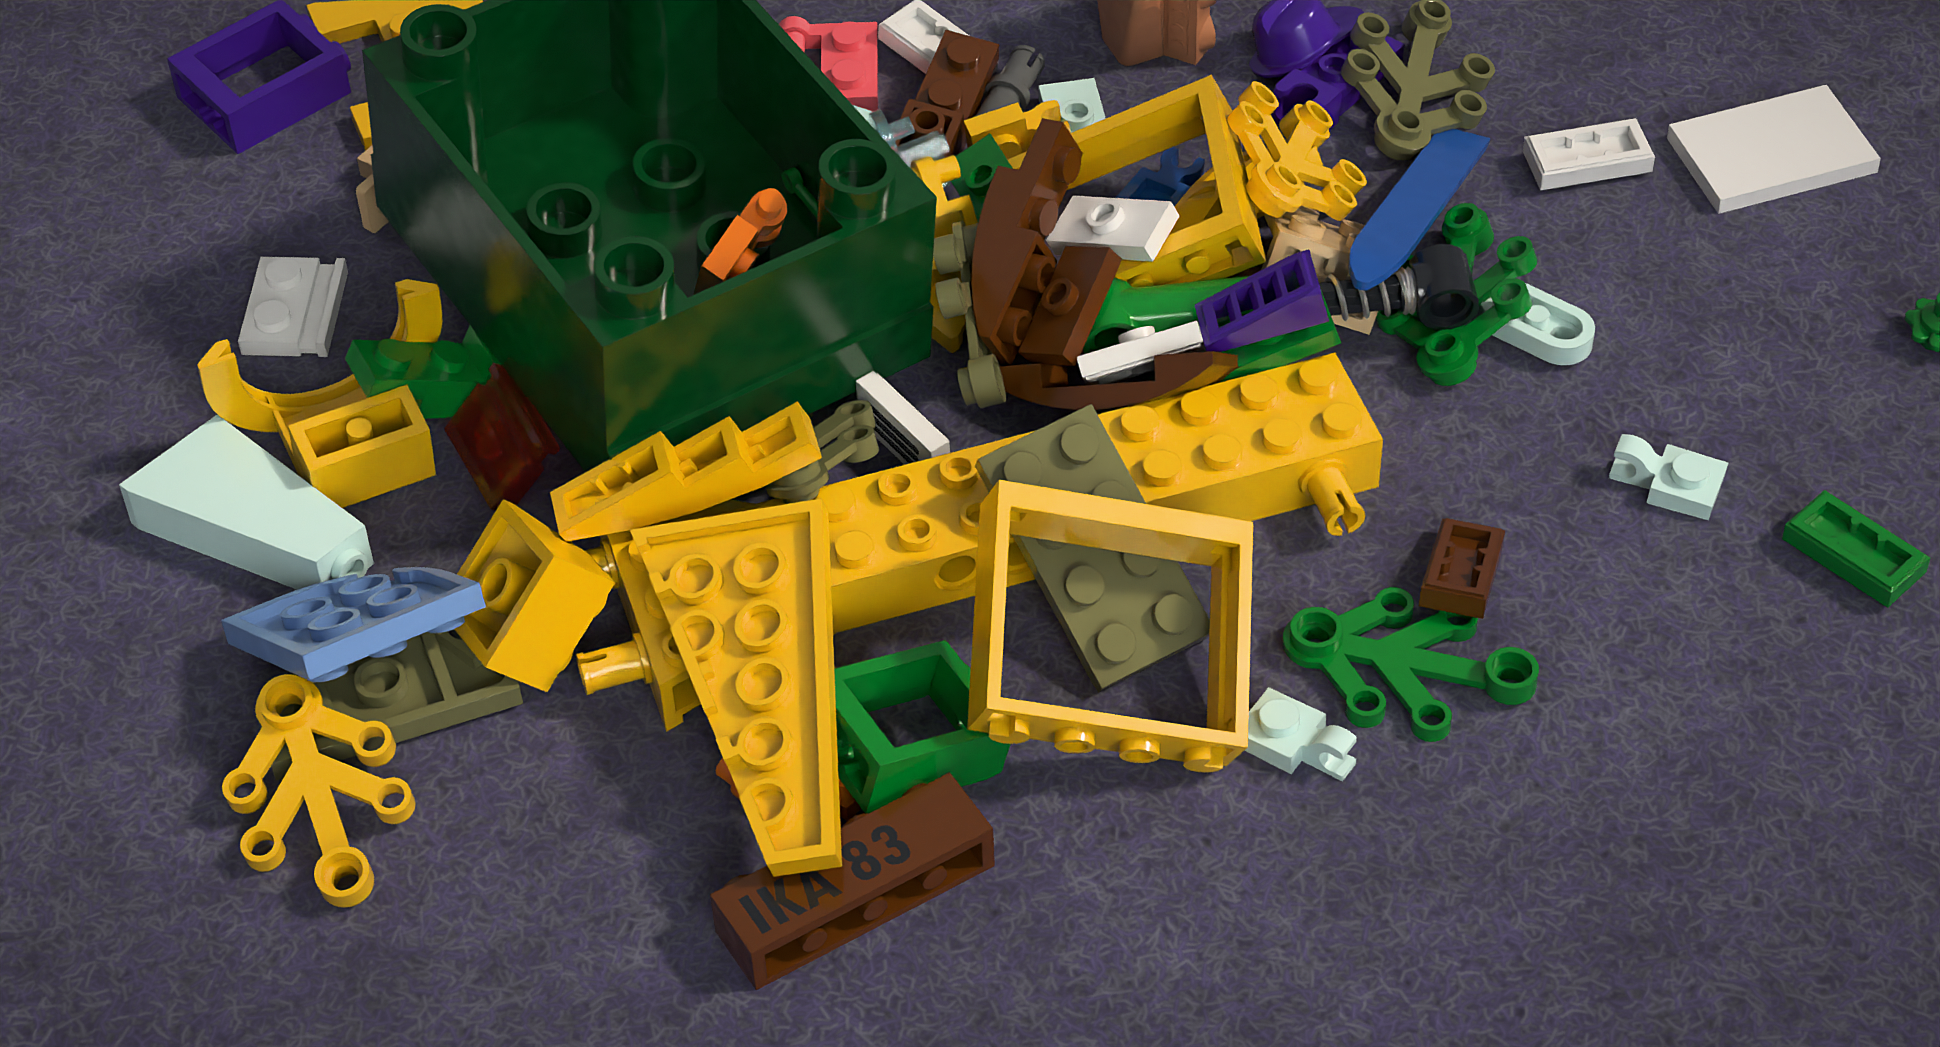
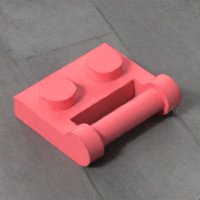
M797 16L786 17L779 23L780 27L804 53L805 49H821V71L852 105L870 111H878L877 22L809 24L805 19Z

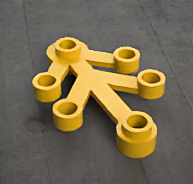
M1253 81L1238 97L1240 104L1227 116L1228 125L1238 135L1255 166L1251 170L1252 178L1246 184V191L1249 197L1263 212L1275 218H1281L1286 212H1295L1300 206L1326 213L1337 221H1342L1357 206L1354 196L1367 184L1364 174L1357 166L1345 159H1341L1332 169L1305 160L1312 146H1316L1318 149L1329 138V128L1333 125L1332 118L1322 106L1308 100L1304 105L1296 104L1281 119L1279 130L1271 116L1273 111L1279 106L1276 96L1262 83ZM1281 132L1284 134V136L1286 137L1287 141H1285V139L1283 138ZM1259 135H1261V137H1262L1263 141L1265 142V144H1266L1268 150L1266 149V147H1265V145L1263 144V142H1262L1261 138L1259 137ZM1301 181L1323 187L1321 191L1303 185Z
M292 674L279 675L269 680L260 691L255 705V713L262 728L239 767L232 770L224 778L222 792L229 806L238 813L248 814L260 809L264 805L268 794L262 779L285 743H287L292 764L257 825L248 829L242 836L240 841L241 852L248 865L254 870L266 872L278 867L286 854V847L282 838L305 800L323 854L315 866V882L327 902L337 907H352L361 903L369 896L374 886V874L365 855L360 850L350 847L332 790L372 805L379 819L388 824H399L410 818L415 810V798L409 785L400 778L390 777L382 779L320 754L313 733L351 745L361 763L369 767H379L388 763L396 752L395 740L386 724L380 721L363 722L323 706L321 693L313 682ZM290 704L302 705L296 713L285 717L280 716L286 706ZM372 737H382L385 739L383 745L377 750L367 751L363 749L365 742ZM253 783L256 785L254 791L247 797L238 798L234 796L236 789L242 784ZM394 793L404 795L400 805L394 808L382 806L387 796ZM265 840L274 842L273 848L267 854L261 856L252 854L254 847L259 842ZM346 875H356L359 877L358 882L351 888L346 890L336 889V885L342 877Z

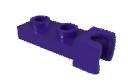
M1350 35L1331 46L1321 57L1301 71L1294 68L1275 85L1273 94L1276 96L1279 106L1273 111L1271 116L1277 126H1279L1281 119L1296 104L1304 105L1308 100H1311L1322 106L1332 118L1333 125L1329 128L1330 131L1339 123V116L1344 114L1362 98L1356 87L1347 83L1341 75V68L1349 52L1354 49H1361L1354 44ZM1387 36L1386 42L1402 60L1405 44ZM1380 69L1375 77L1378 82L1385 77Z

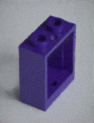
M277 0L167 58L177 98L237 154L351 93L347 74L351 70V63L343 47L337 41L330 42L318 32L309 16L304 13L299 15L283 0ZM286 46H289L305 61V63L242 97H238L222 82L227 77Z

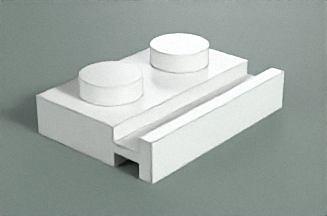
M260 257L238 339L241 355L301 356V353H316L318 357H328L348 275L345 258H336L335 264H320L319 258Z

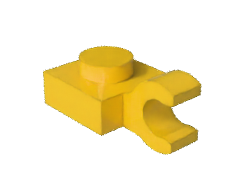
M1057 100L1040 103L1034 109L1023 113L1017 102L964 120L967 146L969 148L988 134H991L1007 159L1024 153L1028 150L1042 118L1061 121L1059 103ZM1064 121L1063 123L1071 133L1068 121Z

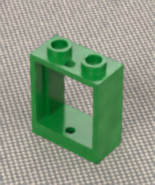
M946 640L834 668L838 775L843 785L864 813L869 814L902 797L913 786L922 783L928 784L949 772L961 787L987 780L1002 772L1011 744L993 741L988 737L989 733L967 730L971 668L961 660ZM929 695L957 730L894 748L868 712Z

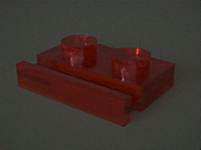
M493 363L488 369L492 377L486 385L479 383L476 385L444 430L491 510L496 511L503 499L517 506L544 471L541 462L547 454L556 455L561 448L540 413L505 368L500 364Z

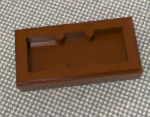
M1065 246L1050 282L1043 292L1041 302L1018 353L1030 363L1075 366L1077 356H1080L1122 258L1110 247Z
M1442 518L1421 586L1418 606L1483 619L1499 564L1506 530Z

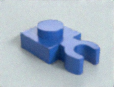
M1176 147L1169 148L1161 155L1160 170L1158 172L1142 167L1115 198L1171 201L1173 206H1175L1188 189L1204 174L1205 159L1198 157L1191 166L1180 168L1178 167L1179 149Z

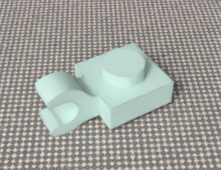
M1622 434L1614 453L1615 461L1609 478L1650 489L1647 499L1648 504L1709 520L1726 474L1728 462L1667 444L1661 457L1654 452L1653 448L1645 440L1634 435Z
M1268 687L1249 711L1248 748L1244 751L1290 774L1303 761L1343 782L1356 765V758L1347 753L1356 743L1357 737L1340 726H1326L1325 713Z

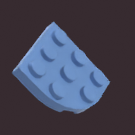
M403 567L392 570L395 579L392 581L385 574H373L358 578L357 574L343 576L279 596L222 619L221 622L228 644L311 682H325L344 675L349 670L348 664L367 656L374 658L385 657L402 651L407 647L406 640L422 633H442L453 630L464 624V616L485 608L486 605L480 583L442 569Z

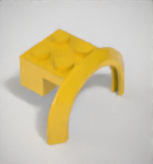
M410 279L396 282L398 320L390 339L404 342H437L443 322L438 285ZM228 339L216 342L197 364L202 388L211 408L221 418L238 427L260 432H278L298 475L341 508L436 475L430 429L408 385L367 398L354 374L327 387L303 393L280 394L263 391L249 385L240 377L234 352L231 353Z

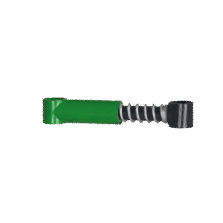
M1437 244L1424 248L1410 259L1406 269L1401 267L1385 281L1367 291L1356 289L1349 274L1345 280L1338 281L1334 275L1329 274L1324 282L1319 283L1331 316L1342 315L1344 321H1347L1349 318L1348 314L1363 312V316L1368 319L1370 316L1369 312L1384 310L1385 315L1389 317L1391 310L1397 309L1399 313L1405 315L1410 313L1415 318L1419 317L1426 327L1434 330H1446L1468 323L1476 316L1480 307L1467 256L1461 248L1451 244ZM1249 276L1134 288L1128 282L1114 278L1083 347L1084 353L1087 354L1120 344L1118 336L1136 328L1153 326L1155 333L1190 322H1198L1195 304ZM1253 309L1241 312L1242 316L1252 312ZM1229 316L1217 319L1218 326L1230 323Z

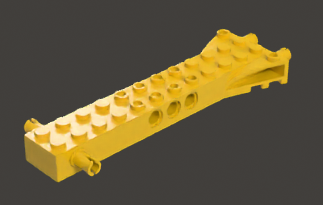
M1336 353L1208 385L1170 398L1135 404L1097 414L1143 499L1149 505L1254 521L1315 504L1324 520L1327 531L1331 535L1342 536L1343 530L1337 521L1338 517L1341 518L1348 534L1358 529L1366 517L1365 511L1356 500L1354 493L1379 487L1383 438ZM1032 432L825 485L819 489L818 495L811 500L822 498L828 511L833 635L838 632L975 596L980 504L989 493L975 468V464L979 458ZM777 498L756 504L728 500L699 512L648 526L787 503ZM630 530L601 535L599 547L584 551L589 553L614 580L615 584L612 588L618 590L632 631L633 641L584 654L583 652L576 654L585 693L590 695L595 691L643 679L645 684H650L667 732L683 723V714L701 705ZM1009 534L1006 587L1035 580L1012 534Z

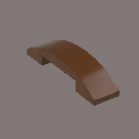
M1215 351L1154 355L1155 381L1068 386V367L1041 363L999 367L1003 377L1005 392L1036 404L1071 410H1079L1092 404L1096 412L1105 413L1135 404L1170 398L1216 384L1238 368V355Z

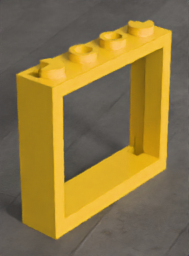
M1212 75L1070 133L1083 152V155L1081 157L1079 174L1076 180L1069 184L1067 190L1203 134L1207 135L1222 213L1169 234L1153 262L1122 260L1114 278L1128 282L1133 288L1224 279L1266 262L1254 203L1246 191V184L1249 180L1240 139L1227 122V116L1232 112V109ZM1027 151L1007 159L1013 169L1019 170ZM1237 240L1241 242L1242 246L1230 250L1227 245Z
M998 480L980 504L967 730L989 733L988 737L991 740L1006 744H1018L1033 739L1053 742L1057 750L1066 753H1087L1094 749L1119 752L1121 759L1133 763H1149L1161 758L1181 761L1186 769L1195 772H1215L1223 769V766H1227L1248 748L1253 522ZM1009 534L1211 566L1207 728L1000 697Z

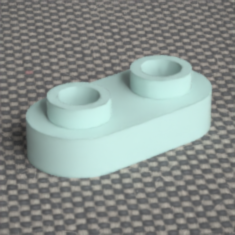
M1525 283L1532 300L1531 309L1524 316L1510 320L1492 335L1552 364L1573 365L1586 359L1592 351L1595 324L1590 315L1574 305ZM1491 297L1481 303L1479 316L1494 305Z

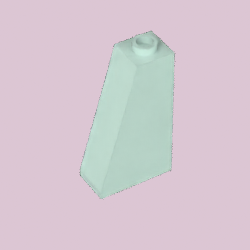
M215 415L119 484L130 521L139 530L297 590L357 574L358 578L363 577L368 568L374 564L366 528L363 523L315 487H312L311 484L219 415Z

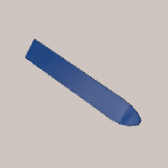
M1451 129L1432 136L1429 144L1423 148L1354 239L1349 252L1348 264L1349 275L1356 289L1367 291L1394 274L1406 262L1484 154L1490 143V138L1457 129Z

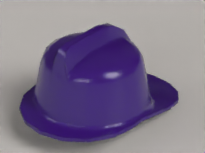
M1271 0L1260 8L1253 18L1252 33L1256 52L1250 60L1249 66L1255 75L1264 78L1285 76L1294 68L1301 70L1311 65L1331 46L1350 35L1357 18L1364 12L1362 9L1352 6L1326 8L1321 0Z

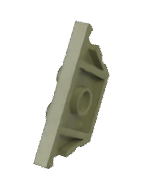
M448 631L442 633H422L406 640L407 647L398 653L379 658L367 656L348 664L349 670L347 673L336 679L325 682H313L321 693L323 706L363 722L380 721L386 724L393 735L395 743L523 704L517 680L508 676L502 678L493 670L486 668L463 640L452 637ZM290 704L286 706L281 712V717L296 713L302 705ZM313 733L320 754L338 761L356 756L353 746ZM372 737L365 742L363 749L367 751L376 750L383 745L385 739L382 737ZM285 743L271 765L276 780L284 778L292 764L287 743Z

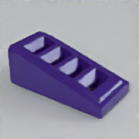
M1309 249L1288 256L1195 304L1206 352H1223L1329 322ZM1253 309L1252 312L1242 316L1241 312ZM1229 316L1230 323L1219 328L1217 319Z

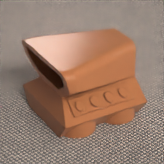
M1097 0L1102 39L1122 65L1132 66L1163 55L1196 65L1204 54L1215 46L1216 35L1210 16V6H1213L1216 0Z

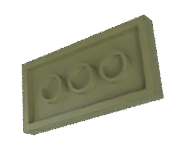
M1092 404L979 458L975 464V468L988 492L991 491L998 480H1005L1146 504ZM1012 534L1088 677L1098 692L1209 638L1210 619L1178 561Z

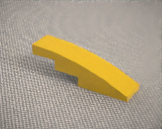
M798 401L741 432L731 417L728 416L674 447L665 435L659 431L616 455L611 460L603 462L551 491L550 495L558 532L567 542L629 531L630 529L641 528L699 512L762 488L821 459L822 455L810 417Z

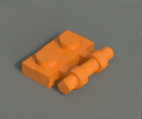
M768 188L758 192L752 197L740 216L737 215L702 264L693 295L752 269L759 257V254L754 251L755 248L766 247L777 240L787 214V203L778 190Z

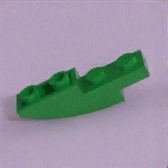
M469 325L462 343L445 340L435 343L404 342L395 339L352 340L345 357L347 364L367 398L408 385L424 419L476 415L505 409L528 400L471 325Z

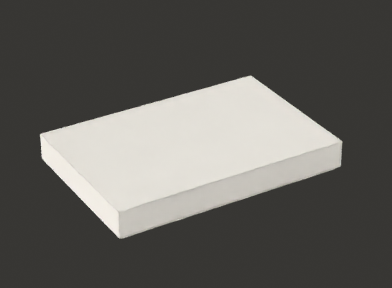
M1827 85L1669 124L1667 135L1668 141L1718 214L1878 173L1881 159Z

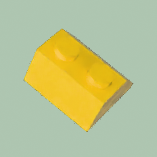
M503 499L457 575L480 583L486 607L464 616V624L454 630L486 668L548 692L558 674L568 666L574 649L589 624L604 608L608 594L615 582L589 553L570 541L565 542L560 534L515 504Z

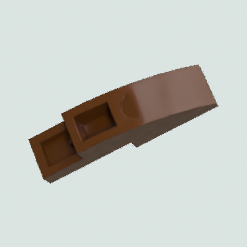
M945 30L915 100L908 99L889 142L891 148L910 168L911 162L930 156L935 161L951 155L957 156L963 151L967 143L963 121L973 118L981 107V99L999 60V44Z
M1041 119L1019 170L997 166L987 191L977 226L971 278L973 311L979 337L991 353L995 355L997 361L1005 366L1012 365L1032 322L1043 292L1048 286L1058 261L1044 240L1054 230L1058 219V208L1069 184L1076 180L1081 167L1083 152L1065 124L1059 121Z

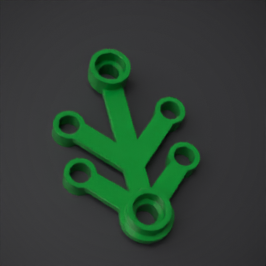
M1471 203L1458 204L1445 214L1442 233L1446 244L1454 245L1463 250L1467 256L1472 274L1475 256L1486 251L1494 240V233L1485 211ZM1515 236L1503 241L1497 248L1499 262L1473 281L1479 306L1490 297L1494 305L1466 326L1464 324L1454 329L1435 331L1415 319L1413 314L1408 313L1405 315L1399 313L1397 309H1392L1389 317L1385 315L1384 310L1378 311L1376 321L1379 328L1389 335L1396 334L1418 350L1416 359L1421 372L1435 384L1452 386L1467 380L1476 369V360L1478 358L1477 346L1510 320L1524 316L1532 307V300L1525 282L1515 279L1516 277L1528 274L1537 265L1536 253L1531 240L1527 237ZM1410 255L1401 267L1406 269L1413 255Z
M1397 587L1385 588L1376 595L1374 600L1341 615H1337L1323 607L1305 608L1296 613L1284 629L1283 648L1286 655L1294 663L1302 667L1321 669L1345 699L1347 719L1355 726L1362 728L1374 727L1383 721L1386 710V697L1378 688L1367 686L1349 661L1370 665L1376 670L1411 714L1410 726L1413 734L1419 739L1428 742L1440 741L1449 734L1452 712L1444 702L1434 699L1415 675L1485 689L1493 700L1506 705H1518L1530 700L1537 688L1538 662L1532 654L1521 648H1500L1490 654L1486 662L1424 650L1445 639L1454 642L1469 640L1477 631L1478 618L1439 610L1438 613L1379 640L1359 636L1380 624L1387 628L1396 629L1410 623L1413 617V597L1406 590ZM1387 604H1398L1404 609L1399 612H1391L1386 610L1384 606ZM1451 617H1462L1468 623L1454 625L1448 619ZM1310 639H1320V640H1322V641H1324V642H1311V641H1308V640H1310ZM1512 679L1518 683H1508L1502 680ZM1359 702H1370L1377 708L1371 711H1362L1355 707V705ZM1424 716H1435L1441 719L1442 722L1437 725H1428L1420 719Z

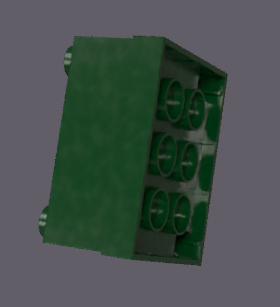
M487 0L464 10L451 5L434 4L411 12L403 20L399 36L362 50L373 147L371 161L376 206L585 472L609 459L611 460L616 455L659 431L665 435L674 447L728 416L731 417L741 432L797 401L805 412L810 414L856 392V380L872 371L876 374L878 373L884 379L930 357L934 306L930 303L937 197L757 0ZM792 167L799 171L804 185L818 201L817 219L796 193L791 194L788 192L782 181L781 174L783 171ZM768 188L778 190L787 203V214L777 240L766 247L755 248L754 251L759 254V257L752 269L693 295L702 264L737 215L740 216L752 197L758 192Z

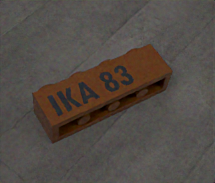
M950 772L928 784L922 783L913 786L902 797L869 814H859L848 820L841 827L842 867L774 877L766 865L751 874L734 877L721 889L710 894L715 932L755 990L995 866L993 827Z

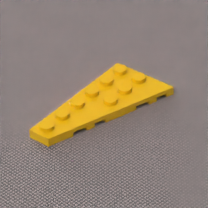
M822 498L630 529L636 547L648 571L654 591L671 627L670 630L697 696L712 727L717 745L737 788L740 801L760 850L772 875L776 877L842 867L828 511Z

